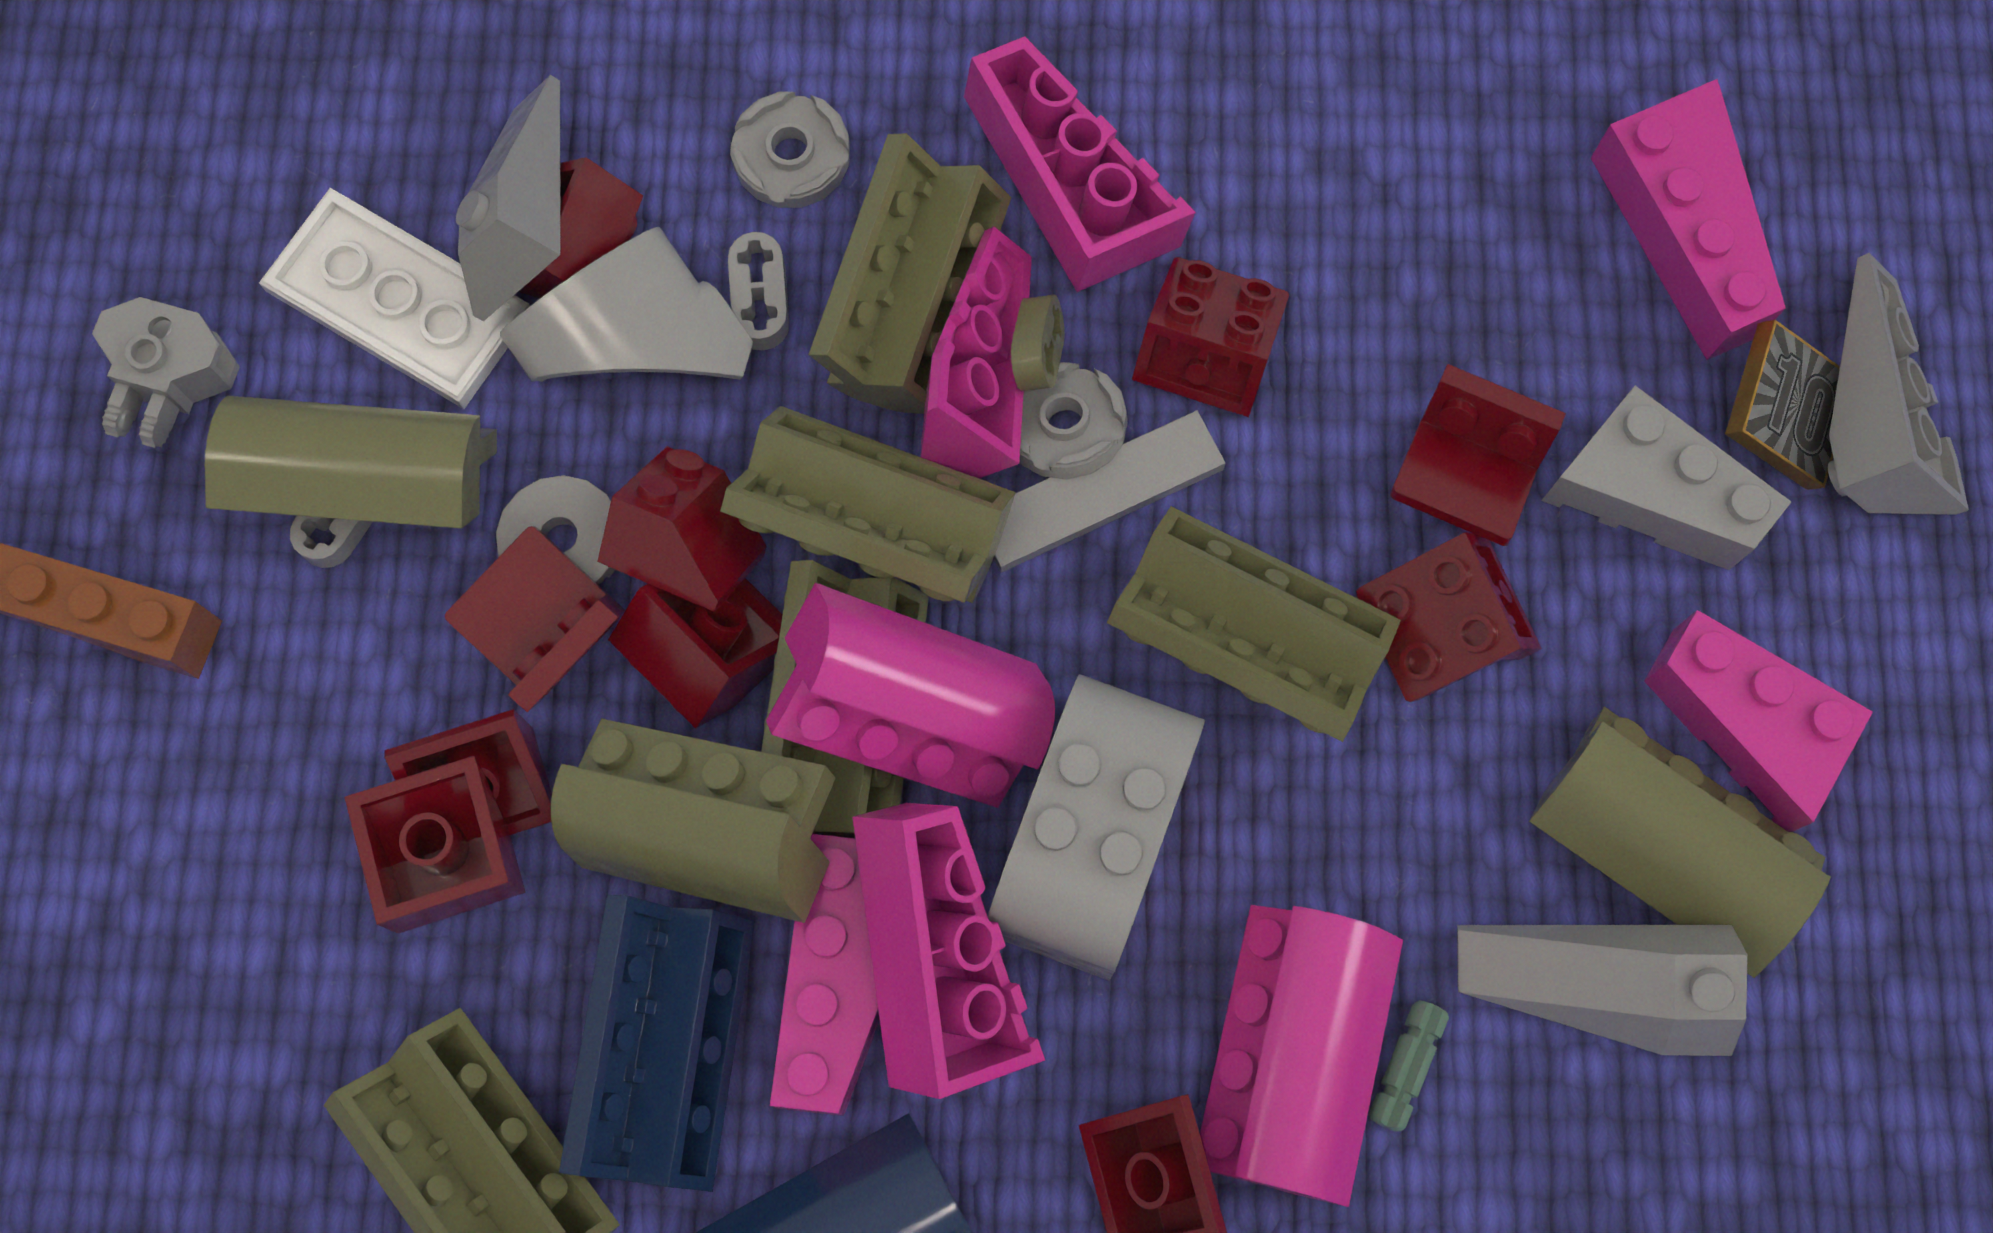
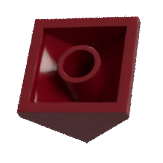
M514 709L387 749L384 752V758L395 780L475 756L478 758L510 835L551 822L552 793L533 728Z

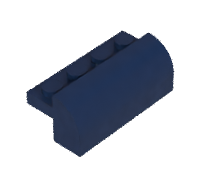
M607 894L559 1173L713 1192L755 921L713 909L675 908L628 895Z
M908 1113L696 1233L973 1232L950 1192L935 1159L911 1115Z

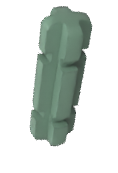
M1421 1000L1412 1005L1404 1024L1409 1028L1407 1034H1400L1381 1084L1386 1086L1384 1092L1376 1094L1369 1112L1370 1119L1376 1124L1398 1132L1406 1128L1414 1108L1409 1104L1411 1098H1418L1437 1050L1433 1042L1435 1039H1441L1449 1020L1448 1013L1439 1006Z

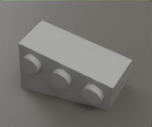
M1636 385L1541 500L1559 508L1562 504L1592 514L1599 517L1597 522L1613 528L1621 525L1655 538L1654 543L1727 570L1733 568L1758 546L1791 504L1789 499Z

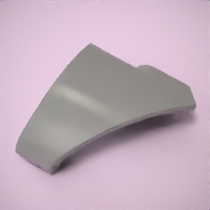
M655 227L641 233L581 269L528 307L500 332V337L531 382H543L546 379L571 375L616 372L684 373L741 380L744 376L753 345L752 339L722 295L710 283L705 281L697 282L660 227Z

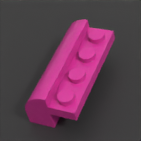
M814 584L784 638L797 665L766 719L772 735L996 808L999 807L1023 765L1038 770L1052 737L1055 720V701L1051 686L1036 663L824 585Z
M1257 905L1250 906L1200 1130V1137L1210 1173L1349 1207L1403 939L1374 925L1321 910L1293 906L1292 910Z

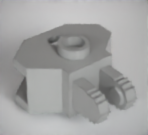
M142 297L101 311L92 332L95 340L112 364L107 377L115 383L107 403L108 407L104 410L105 414L102 417L105 434L114 437H126L130 428L133 427L132 423L138 415L142 402H147L148 405L144 413V419L141 420L142 423L139 427L140 433L138 435H140L141 444L154 448L156 446L162 447L163 443H166L169 431L172 430L179 412L189 414L193 403L230 390L240 368L222 338L216 332L211 331L199 313Z

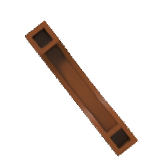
M0 543V614L83 640L149 665L199 679L222 623L221 619L194 600Z

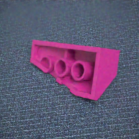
M995 227L985 230L933 352L921 440V458L978 479L1018 465L1020 462L1024 391H1020L1014 379L1011 345L1022 299L1029 298L1032 257Z

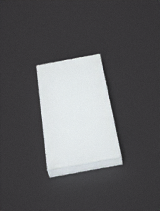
M329 188L259 282L267 293L463 409L466 408L508 348L500 337V332L507 324L530 307L529 303L514 295L485 321L474 317L460 263L332 188Z

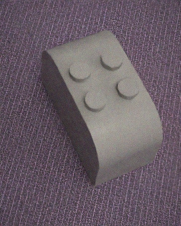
M1078 675L1056 728L988 914L989 921L998 922L1005 942L1110 981L1122 955L1205 723L1204 719L1087 676Z

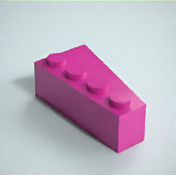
M1024 36L971 58L964 98L1077 292L1181 247L1196 212L1181 196L1175 200L1158 182L1160 175L1144 158H1141L1139 161L1134 158L1115 138L1117 130L1102 115L1096 118L1076 98L1078 90Z
M1718 79L1610 124L1594 151L1591 160L1706 360L1752 341L1757 324L1776 320L1786 307Z
M904 803L853 816L889 1087L942 1099L1045 1061L1038 1038L1029 1037L1021 1014L1028 1008L1020 985L1010 982L1000 950L1006 947L999 924L998 922L989 921L980 895L986 887L958 806Z
M812 834L810 839L830 863L805 923L794 921L770 1106L778 1109L844 1116L880 1018L855 838Z

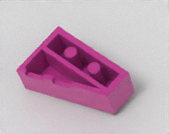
M1698 610L1673 629L1644 680L1698 741L1705 740L1732 769L1728 772L1742 788L1747 786L1774 815L1771 820L1788 832H1793L1815 821L1873 711Z

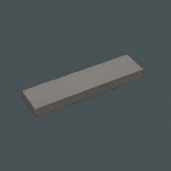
M1198 410L1124 443L1109 463L1091 474L1070 479L1050 477L1015 493L999 545L994 555V560L1000 572L1011 569L1223 471L1226 463Z

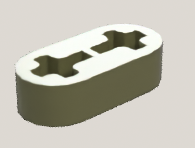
M1055 294L1024 298L1020 304L1011 345L1012 370L1020 391L1045 389L1055 386L1065 337L1063 313L1059 299Z

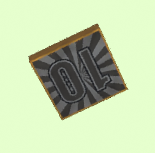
M1777 320L1758 323L1725 434L1806 490L1825 488L1829 474L1828 463L1833 460L1829 433L1840 366Z

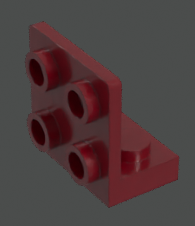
M1175 257L1148 319L1132 380L1249 417L1289 298V293L1275 288L1269 282L1262 279H1247L1218 270L1211 264L1201 260H1186Z
M1447 364L1425 409L1390 492V497L1501 546H1507L1515 532L1536 472L1559 433L1566 413Z
M529 526L445 613V620L516 685L508 695L526 712H529L622 617L625 609L536 526Z
M1464 532L1359 587L1356 591L1359 600L1401 620L1385 657L1405 700L1408 702H1416L1500 660H1520L1542 649L1490 541L1476 534Z

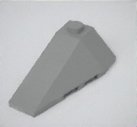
M549 75L514 108L471 189L460 203L456 213V223L459 225L458 256L473 316L482 321H485L560 256V80L552 75Z
M1870 253L1857 258L1829 433L1834 458L1833 461L1828 463L1830 480L1839 495H1847L1868 513L1957 515L1966 512L1969 508L1958 459L1951 438L1947 436L1939 437L1938 431L1927 411V407L1938 404L1933 385L1927 383L1917 362L1909 357V354L1918 351L1919 344L1897 280Z
M1457 925V987L1460 993L1660 1055L1732 1056L1746 1022L1748 954L1732 925Z

